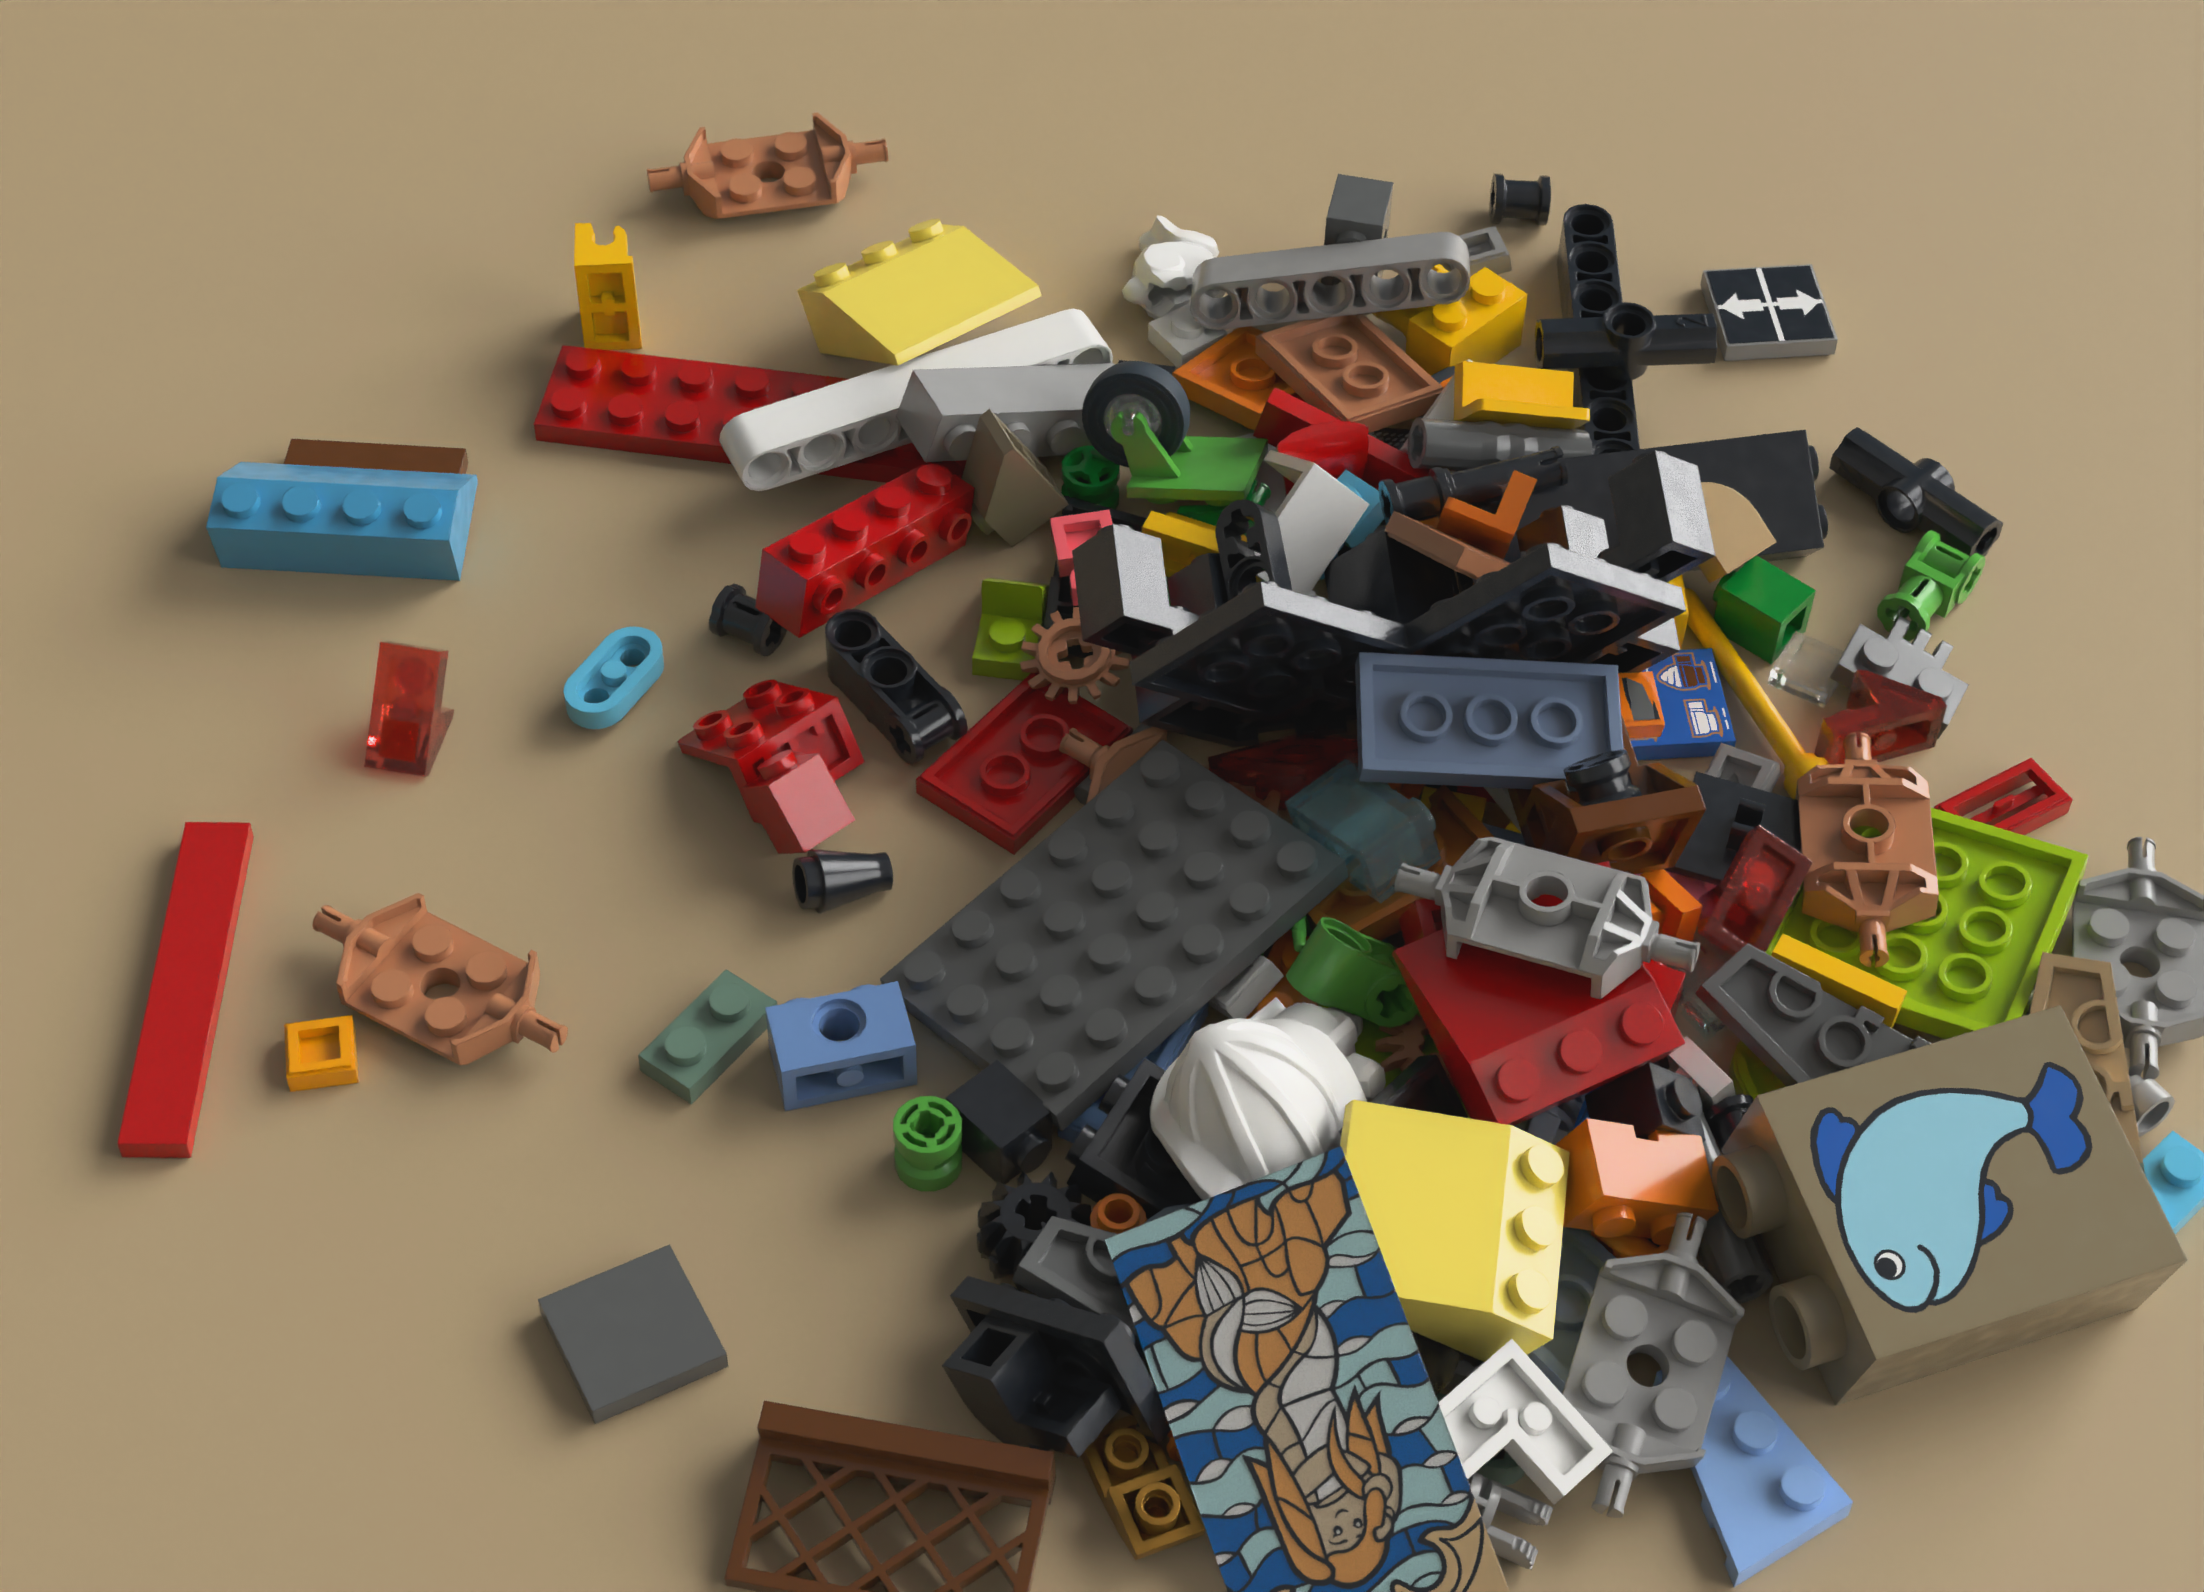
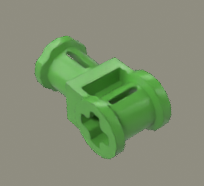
M1929 530L1921 538L1909 561L1905 564L1898 591L1895 594L1886 595L1877 607V616L1883 623L1886 631L1890 632L1899 616L1905 619L1909 616L1912 619L1908 631L1903 637L1905 640H1913L1921 628L1928 631L1930 618L1934 613L1945 618L1956 604L1960 605L1967 599L1982 574L1986 561L1985 556L1979 553L1969 556L1941 542L1940 534Z

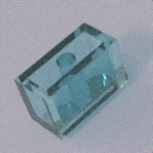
M1346 759L1285 801L1293 826L1343 858L1349 876L1346 880L1379 903H1382L1396 893L1394 888L1395 880L1402 863L1427 870L1441 860L1433 835L1436 823L1429 809L1417 798L1407 799L1393 790L1388 783L1359 781L1358 767Z

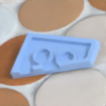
M1727 1356L1701 1449L1706 1451L1704 1457L1695 1467H1691V1470L1702 1495L1700 1505L1709 1527H1715L1727 1556L1725 1567L1733 1586L1736 1587L1849 1515L1853 1501ZM1662 1370L1656 1373L1653 1387L1661 1384Z

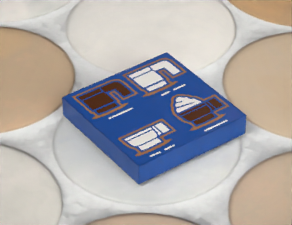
M1712 648L1680 650L1674 655L1641 671L1653 672L1665 726L1661 737L1630 739L1637 760L1708 757L1715 755L1721 743L1735 747L1736 738Z

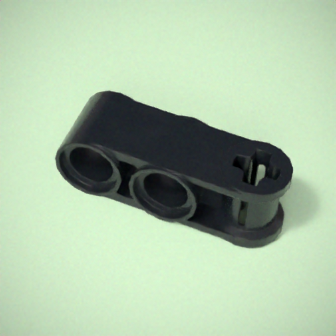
M847 609L836 613L828 620L825 626L829 679L865 715L867 721L872 723L884 735L897 754L906 763L913 765L922 760L925 750L947 738L956 741L967 734V720L956 698L945 687H941L924 670L912 654L906 651L889 634L875 616L867 611Z

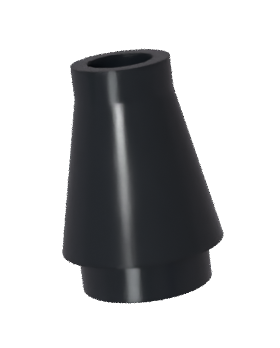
M811 849L807 857L795 858L793 862L792 878L797 902L801 909L815 908L819 914L871 894L891 890L893 886L892 865L886 852L870 854Z

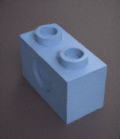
M898 981L881 985H861L850 991L815 998H795L784 1004L765 1007L769 1049L785 1111L917 1085L916 1043Z

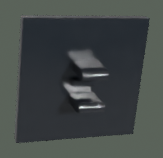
M1696 771L1693 782L1699 786L1706 811L1675 866L1664 870L1791 907L1802 872L1798 800Z

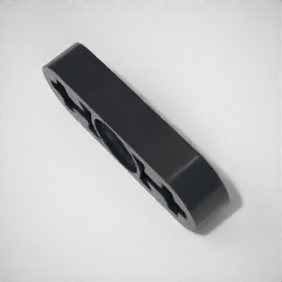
M1241 499L1230 503L1222 511L1216 524V540L1228 601L1241 594L1242 590L1250 585L1252 579L1264 571L1268 574L1269 582H1275L1281 588L1292 591L1280 525L1276 515L1271 510L1250 500ZM1248 521H1254V526L1249 528ZM1246 534L1247 542L1241 540V535ZM1254 551L1257 552V553H1259V554H1261V555L1255 556Z

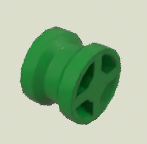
M1093 446L1078 447L1067 453L1062 461V480L1064 482L1061 487L1062 495L1112 509L1117 508L1119 505V486L1117 483L1120 479V465L1106 459Z

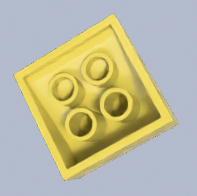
M931 219L912 226L908 229L910 237L896 244L893 241H884L865 248L861 251L863 259L849 266H846V263H837L824 267L813 274L815 282L797 290L820 353L898 366L1042 295L1039 286L965 226L941 224L940 219Z
M1352 1100L1346 1104L1340 1146L1349 1165L1410 1329L1483 1362L1487 1361L1511 1339L1516 1342L1526 1355L1553 1340L1570 1152L1512 1125L1359 1100Z

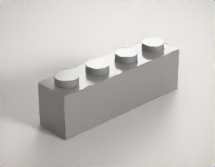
M1115 364L913 370L896 417L925 462L967 460L979 417L988 409L1036 457L1066 455L1075 448L1093 446L1087 438L1083 427V402L1094 380L1103 371ZM1125 397L1115 403V416L1118 412L1122 411L1125 420L1124 429L1126 427L1127 431L1134 433L1132 431L1134 430L1133 417L1127 413L1124 405Z

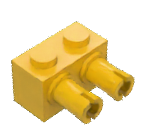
M1440 264L1431 268L1439 273L1449 272ZM1484 267L1470 277L1469 289L1457 302L1374 312L1372 314L1406 336L1405 353L1432 376L1447 367L1456 366L1468 359H1471L1473 362L1495 364L1519 347L1522 340L1528 294Z

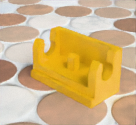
M575 223L574 270L584 347L602 350L642 349L633 256H628L627 234L621 226H615L613 230L614 241L607 245H598L595 243V234L591 223Z

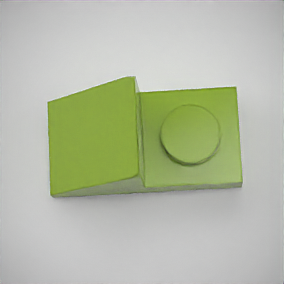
M997 578L982 580V615L972 657V675L1023 681L1030 674L1022 672L1020 662L1032 660L1035 657L1023 652L1021 647L1023 641L1037 644L1040 641L1031 628L1036 623L1042 627L1044 625L1050 584Z

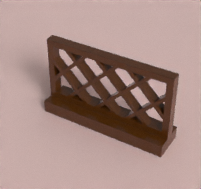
M764 1400L757 1427L760 1438L724 1578L727 1586L757 1592H875L869 1591V1589L880 1582L886 1592H899L889 1576L925 1553L945 1583L933 1592H964L962 1589L997 1566L1013 1588V1592L1031 1591L1048 1505H1051L1056 1481L1054 1452ZM772 1462L803 1466L815 1486L779 1508L766 1488ZM818 1469L836 1473L824 1480ZM857 1476L875 1479L888 1499L852 1522L833 1491ZM891 1483L908 1486L897 1493ZM929 1489L947 1492L960 1513L925 1535L906 1507V1504ZM963 1496L980 1498V1500L969 1506ZM824 1498L844 1528L807 1551L788 1520ZM763 1502L771 1514L758 1522ZM1001 1502L1030 1507L1026 1530L1000 1548H998L978 1519V1517ZM896 1511L916 1542L880 1564L861 1533ZM969 1524L989 1555L954 1578L934 1546ZM777 1527L781 1528L799 1556L774 1573L746 1568L752 1544ZM852 1540L871 1568V1571L848 1586L828 1583L816 1562ZM1021 1551L1016 1574L1007 1560ZM807 1569L814 1580L795 1576Z

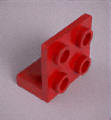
M774 679L752 685L743 693L744 699L729 709L714 711L702 716L693 724L694 730L677 741L682 753L729 767L753 822L759 824L762 823L742 787L761 776L757 767L772 756L790 749L794 755L820 753L834 781L865 762L838 697L778 682Z

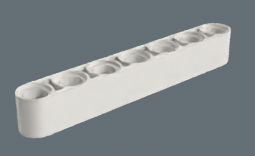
M1063 310L913 358L899 366L891 365L733 417L725 424L720 433L719 441L747 488L755 491L769 490L912 443L896 415L913 370L1112 363L1113 355L1111 349L1089 318L1081 310Z

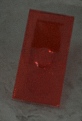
M393 641L380 642L364 767L423 777L429 776L454 715V709L441 707L448 650Z
M1857 670L1852 682L1846 710L1823 718L1814 754L1817 757L1825 758L1830 765L1844 764L1845 748L1843 740L1848 734L1856 732L1857 747L1860 744V732L1869 735L1871 738V759L1877 760V763L1933 748L1937 742L1947 705L1940 696L1867 670Z
M1762 826L1755 827L1747 833L1721 883L1700 896L1698 902L1703 907L1697 922L1698 933L1732 957L1747 943L1766 952L1813 861Z

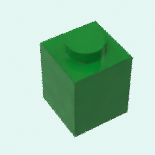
M1756 555L1737 572L1733 570L1724 575L1717 584L1713 593V601L1717 603L1714 620L1728 639L1772 665L1806 631L1816 590Z

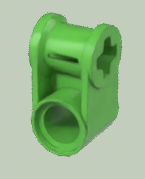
M1322 917L1286 974L1287 980L1292 987L1311 1001L1329 1008L1341 1009L1374 1022L1379 1026L1389 1028L1401 1026L1412 1020L1419 1012L1392 955V952L1397 948L1390 943H1385L1362 934L1336 919Z

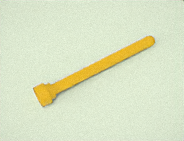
M1685 588L1689 613L1687 624L1704 649L1712 648L1717 668L1784 764V788L1789 796L1795 799L1797 780L1816 765H1830L1825 758L1817 757L1813 753H1806L1696 592L1690 588Z

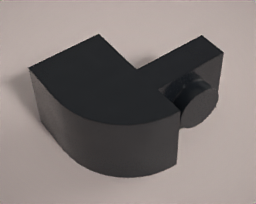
M988 1315L984 1317L942 1365L971 1413L989 1432L1005 1444L1044 1451L1054 1450L1079 1458L1123 1406L1111 1384L1061 1371L1036 1328Z

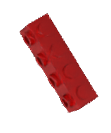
M925 462L763 548L755 608L767 614L772 620L796 637L801 638L826 624L836 613L860 605L965 546L967 533L972 524L971 509L975 488L938 463Z

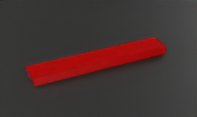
M185 822L117 1142L122 1157L191 1158L254 839L250 823Z

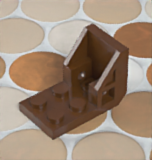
M1622 714L1623 748L1627 750L1631 761V766L1627 773L1630 783L1639 787L1642 796L1581 806L1578 804L1580 800L1578 792L1568 791L1565 779L1533 785L1532 789L1507 788L1526 846L1593 864L1609 861L1612 869L1634 875L1674 867L1705 813L1706 806L1699 786L1659 762L1639 766Z

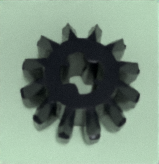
M1023 1170L1017 1179L1016 1188L997 1182L995 1189L992 1191V1201L982 1202L981 1208L978 1211V1227L980 1232L977 1233L978 1252L981 1253V1258L989 1259V1269L993 1273L994 1279L1011 1274L1015 1275L1018 1265L1052 1216L1090 1226L1091 1205L1081 1203L1082 1194L1078 1190L1077 1183L1057 1189V1179L1052 1171L1042 1183H1032ZM1014 1282L1019 1291L1024 1289V1287Z

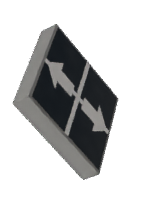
M1812 264L1703 270L1700 285L1709 314L1714 313L1717 325V340L1724 361L1835 354L1838 338Z

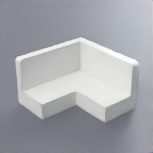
M1270 450L1264 461L1294 483V486L1275 512V515L1280 525L1292 591L1308 596L1370 504L1316 463ZM1254 551L1255 556L1261 555V554H1259V553H1257V552ZM1266 571L1256 575L1262 580L1261 582L1269 581Z
M1513 1339L1509 1340L1438 1402L1467 1480L1504 1448L1554 1505L1613 1452Z

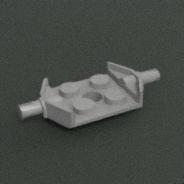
M2135 837L2127 843L2128 868L2079 881L2078 889L2072 902V957L2111 962L2124 1047L2130 1049L2129 1075H2141L2143 1070V1079L2146 1080L2150 1078L2156 1079L2159 1076L2158 1048L2160 1046L2192 1040L2204 1035V895L2162 872H2157L2155 869V842L2150 838H2146L2142 848V837ZM2126 962L2141 964L2150 971L2152 977L2140 978L2129 974L2126 967L2122 964Z
M1681 1212L1677 1214L1669 1248L1663 1253L1606 1260L1598 1272L1562 1395L1613 1450L1598 1466V1469L1603 1470L1595 1501L1592 1504V1508L1600 1514L1609 1506L1606 1515L1609 1517H1623V1510L1631 1482L1638 1474L1695 1467L1704 1457L1706 1450L1701 1449L1735 1325L1744 1315L1745 1310L1698 1264L1696 1257L1707 1222L1702 1217L1697 1216L1690 1226L1693 1217L1692 1213ZM1636 1353H1645L1652 1356L1662 1370L1661 1384L1654 1387H1646L1635 1382L1627 1370V1357Z

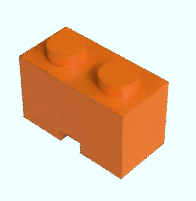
M1594 1119L1584 1120L1555 1144L1570 1152L1563 1227L1594 1231L1599 1237L1611 1238L1627 1235L1649 1238L1658 1245H1670L1678 1213L1687 1212L1693 1214L1690 1226L1697 1216L1707 1221L1718 1213L1719 1209L1701 1136L1655 1130L1648 1136L1649 1140L1636 1138L1633 1125Z

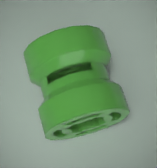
M920 1096L907 1101L898 1109L893 1118L894 1161L898 1177L908 1187L921 1192L938 1191L946 1188L957 1180L962 1170V1118L956 1107L947 1100L936 1096Z

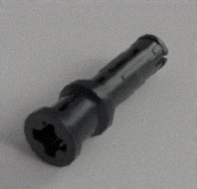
M1555 446L1551 447L1550 450L1450 473L1447 468L1435 467L1430 468L1428 476L1394 483L1390 478L1381 480L1379 482V499L1384 520L1387 525L1393 511L1419 522L1437 517L1440 519L1448 497H1453L1472 506L1502 499L1514 470L1537 479L1533 491L1557 485H1566L1568 483L1566 460L1558 462V459L1563 458L1564 454L1560 447Z

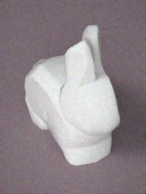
M1157 215L1151 230L1144 233L1139 239V246L1142 252L1135 261L1132 279L1128 281L1122 290L1123 296L1127 301L1139 304L1154 319L1160 318L1190 303L1194 271L1203 261L1216 258L1219 254L1215 240L1196 231L1179 229L1165 217ZM1211 289L1205 293L1213 298H1222L1226 292L1220 289Z

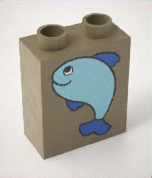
M2061 1005L1757 1095L1721 1149L1723 1155L1716 1157L1712 1166L1714 1192L1726 1223L1740 1238L1746 1239L1760 1235L1781 1284L1774 1286L1770 1292L1769 1310L1774 1332L1783 1352L1789 1361L1800 1370L1818 1366L1835 1406L2137 1309L2188 1260Z

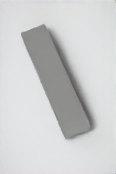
M1436 232L1211 258L1198 265L1193 273L1190 311L1194 320L1199 325L1208 329L1220 330L1435 306L1436 304H1450L1461 299L1469 289V251L1466 243L1459 236L1450 232ZM1441 263L1451 264L1456 267L1446 273H1439L1431 269ZM1382 270H1392L1398 273L1396 277L1391 279H1381L1374 274ZM1326 276H1333L1340 279L1341 282L1331 286L1319 283L1318 280ZM1267 283H1278L1285 288L1277 292H1270L1261 286ZM1211 289H1220L1228 295L1222 298H1213L1205 292Z

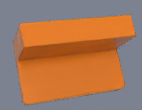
M1514 470L1496 514L1453 497H1448L1436 529L1484 549L1504 560L1537 479Z

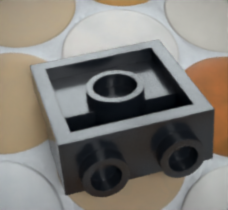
M1144 1058L1131 1080L1118 1074L1098 1107L1100 1111L1108 1116L1098 1130L1086 1124L1065 1157L1066 1161L1075 1166L1066 1183L1067 1185L1077 1183L1079 1192L1096 1203L1106 1196L1115 1193L1129 1195L1142 1206L1148 1219L1166 1207L1196 1204L1202 1201L1167 1153L1151 1127V1101L1156 1086L1165 1073L1164 1069Z

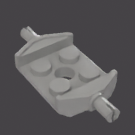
M1495 837L1477 839L1453 866L1446 865L1441 875L1409 866L1406 863H1402L1397 872L1394 887L1396 892H1404L1434 900L1435 905L1441 906L1446 957L1457 959L1462 944L1466 943L1592 978L1590 997L1602 999L1640 969L1642 962L1649 963L1653 959L1660 963L1693 972L1694 965H1696L1700 943L1658 934L1659 922L1652 920L1649 887L1645 877ZM1542 894H1548L1560 898L1563 902L1557 906L1543 907L1534 904L1531 900L1538 898Z

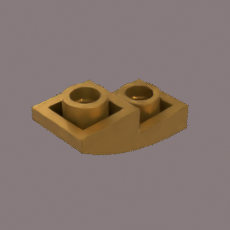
M1129 1415L1107 1423L1097 1439L1081 1454V1457L1113 1524L1136 1561L1203 1536L1205 1527L1177 1464L1169 1465L1161 1444L1157 1445L1137 1431L1136 1425L1138 1422L1134 1416Z

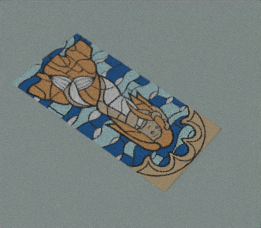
M1341 1146L1105 1239L1228 1592H1510Z

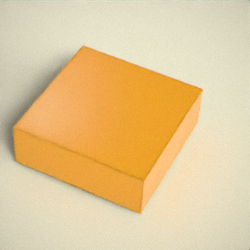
M352 1015L284 1024L286 1079L290 1092L359 1083L356 1028Z

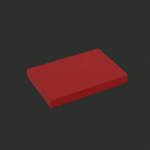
M1030 673L969 729L967 734L957 740L916 778L917 794L1013 855L1075 797V787L1090 774L1089 767L1059 751L1065 734H1069V730L1075 728L1079 733L1096 743L1111 747L1114 742L1128 737L1133 732L1132 727L1081 696L1078 697L1077 704H1070L1068 702V688L1066 687L1055 700H1047L1045 694L1052 683L1032 690L1027 682L1039 673Z

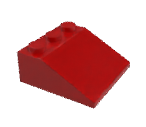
M1542 894L1538 898L1531 900L1534 904L1543 907L1557 906L1563 902L1560 898L1548 894ZM1443 929L1392 952L1394 960L1471 1119L1516 1126L1602 1087L1648 1062H1657L1686 1044L1655 980L1643 963L1640 969L1602 999L1590 997L1592 978L1466 943L1462 944L1457 959L1446 957Z

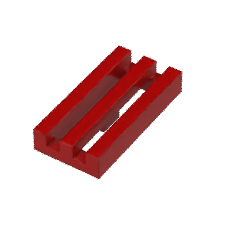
M2029 758L1935 805L1934 809L1962 817L2033 781L2036 784L2035 786L2015 796L2010 794L1994 802L1993 807L1970 818L1974 821L2026 835L2067 814L2073 799L2032 758Z

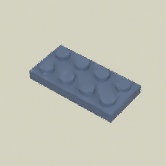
M1359 652L1355 663L1359 781L1532 789L1533 785L1565 779L1568 791L1577 792L1576 788L1567 783L1563 771L1566 767L1588 757L1624 749L1618 665Z

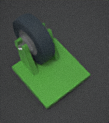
M1126 361L1109 367L1094 380L1083 402L1082 422L1090 443L1106 459L1115 464L1130 468L1132 477L1126 487L1127 498H1146L1154 504H1169L1177 500H1204L1212 506H1228L1236 500L1247 498L1268 451V439L1186 436L1190 424V405L1183 387L1169 372L1148 362Z

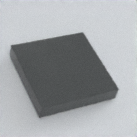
M670 1244L538 1299L540 1313L594 1424L728 1367L727 1353Z

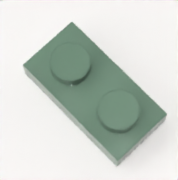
M726 969L638 1055L640 1071L692 1105L767 1029L765 1007L775 1006L777 1001Z

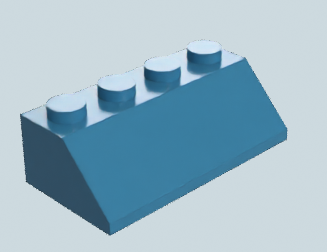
M239 462L217 477L206 529L221 568L460 581L478 480L477 476L473 474Z

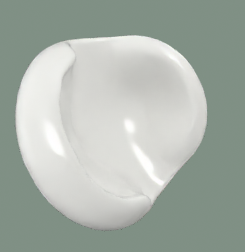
M1236 1018L1227 1019L1216 1024H1209L1192 1035L1180 1056L1167 1068L1156 1086L1150 1106V1122L1154 1134L1203 1201L1340 1147L1341 1136L1338 1131L1343 1127L1345 1105L1352 1100L1365 1102L1367 1100L1345 1056L1334 1042L1317 1028L1290 1019H1265L1257 1021Z

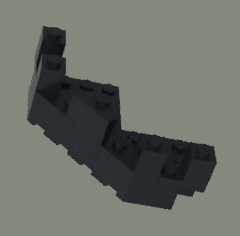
M1657 450L1635 457L1631 465L1608 477L1620 546L1609 548L1604 519L1578 511L1571 506L1560 505L1551 507L1540 514V518L1516 531L1520 559L1499 571L1482 575L1477 579L1475 585L1454 596L1449 567L1387 536L1388 532L1383 529L1369 534L1364 542L1330 562L1324 571L1328 599L1321 596H1307L1284 589L1275 582H1256L1255 576L1250 585L1242 590L1241 594L1228 601L1219 553H1207L1195 557L1190 565L1167 578L1170 606L1161 538L1135 531L1128 525L1112 524L1101 528L1095 536L1072 550L1082 640L1087 643L1131 654L1132 685L1135 686L1139 723L1233 748L1258 745V733L1295 728L1296 739L1347 733L1346 721L1357 720L1355 663L1359 652L1618 665V673H1638L1680 651L1674 617L1685 612L1686 606L1682 587L1667 582L1716 556L1698 466Z

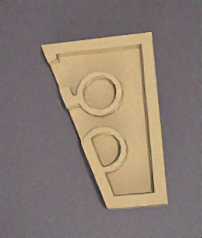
M2042 952L2029 1014L2061 1005L2144 1171L2111 962Z

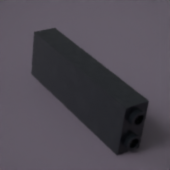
M1805 429L1558 459V462L1566 460L1568 483L1563 486L1557 485L1532 491L1516 530L1518 531L1540 518V514L1546 509L1566 505L1586 514L1604 519L1609 548L1620 546L1608 477L1631 465L1635 457L1654 450L1665 452L1670 456L1697 465L1701 482L1725 485L1742 494L1757 510L1777 541L1757 555L1767 562L1806 557L1824 548L1823 539L1827 537L1828 519L1824 506L1817 503L1814 481L1818 477L1819 461L1815 448L1812 445H1808ZM1502 499L1474 506L1496 514ZM1516 532L1504 558L1509 563H1513L1521 558ZM1696 566L1689 571H1697L1701 569L1699 568V566ZM1457 572L1460 593L1476 584V579Z

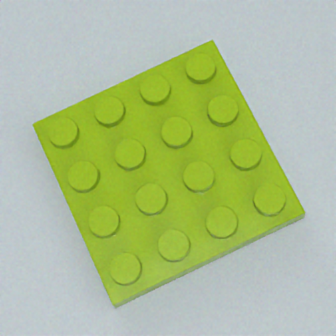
M1931 808L1939 890L1936 915L1886 932L1889 961L1885 965L1875 967L1874 951L1871 956V967L1864 966L1860 962L1859 933L1802 913L1803 872H1801L1791 907L1778 903L1757 948L1771 955L1782 934H1785L1906 990L1907 994L1895 1023L1940 1038L1949 1039L2026 1016L2033 999L2042 952L2052 953L2076 895L2079 881L2084 876L2088 854ZM1859 826L1852 829L1856 834L1866 838H1875L1882 835L1878 829L1870 826Z

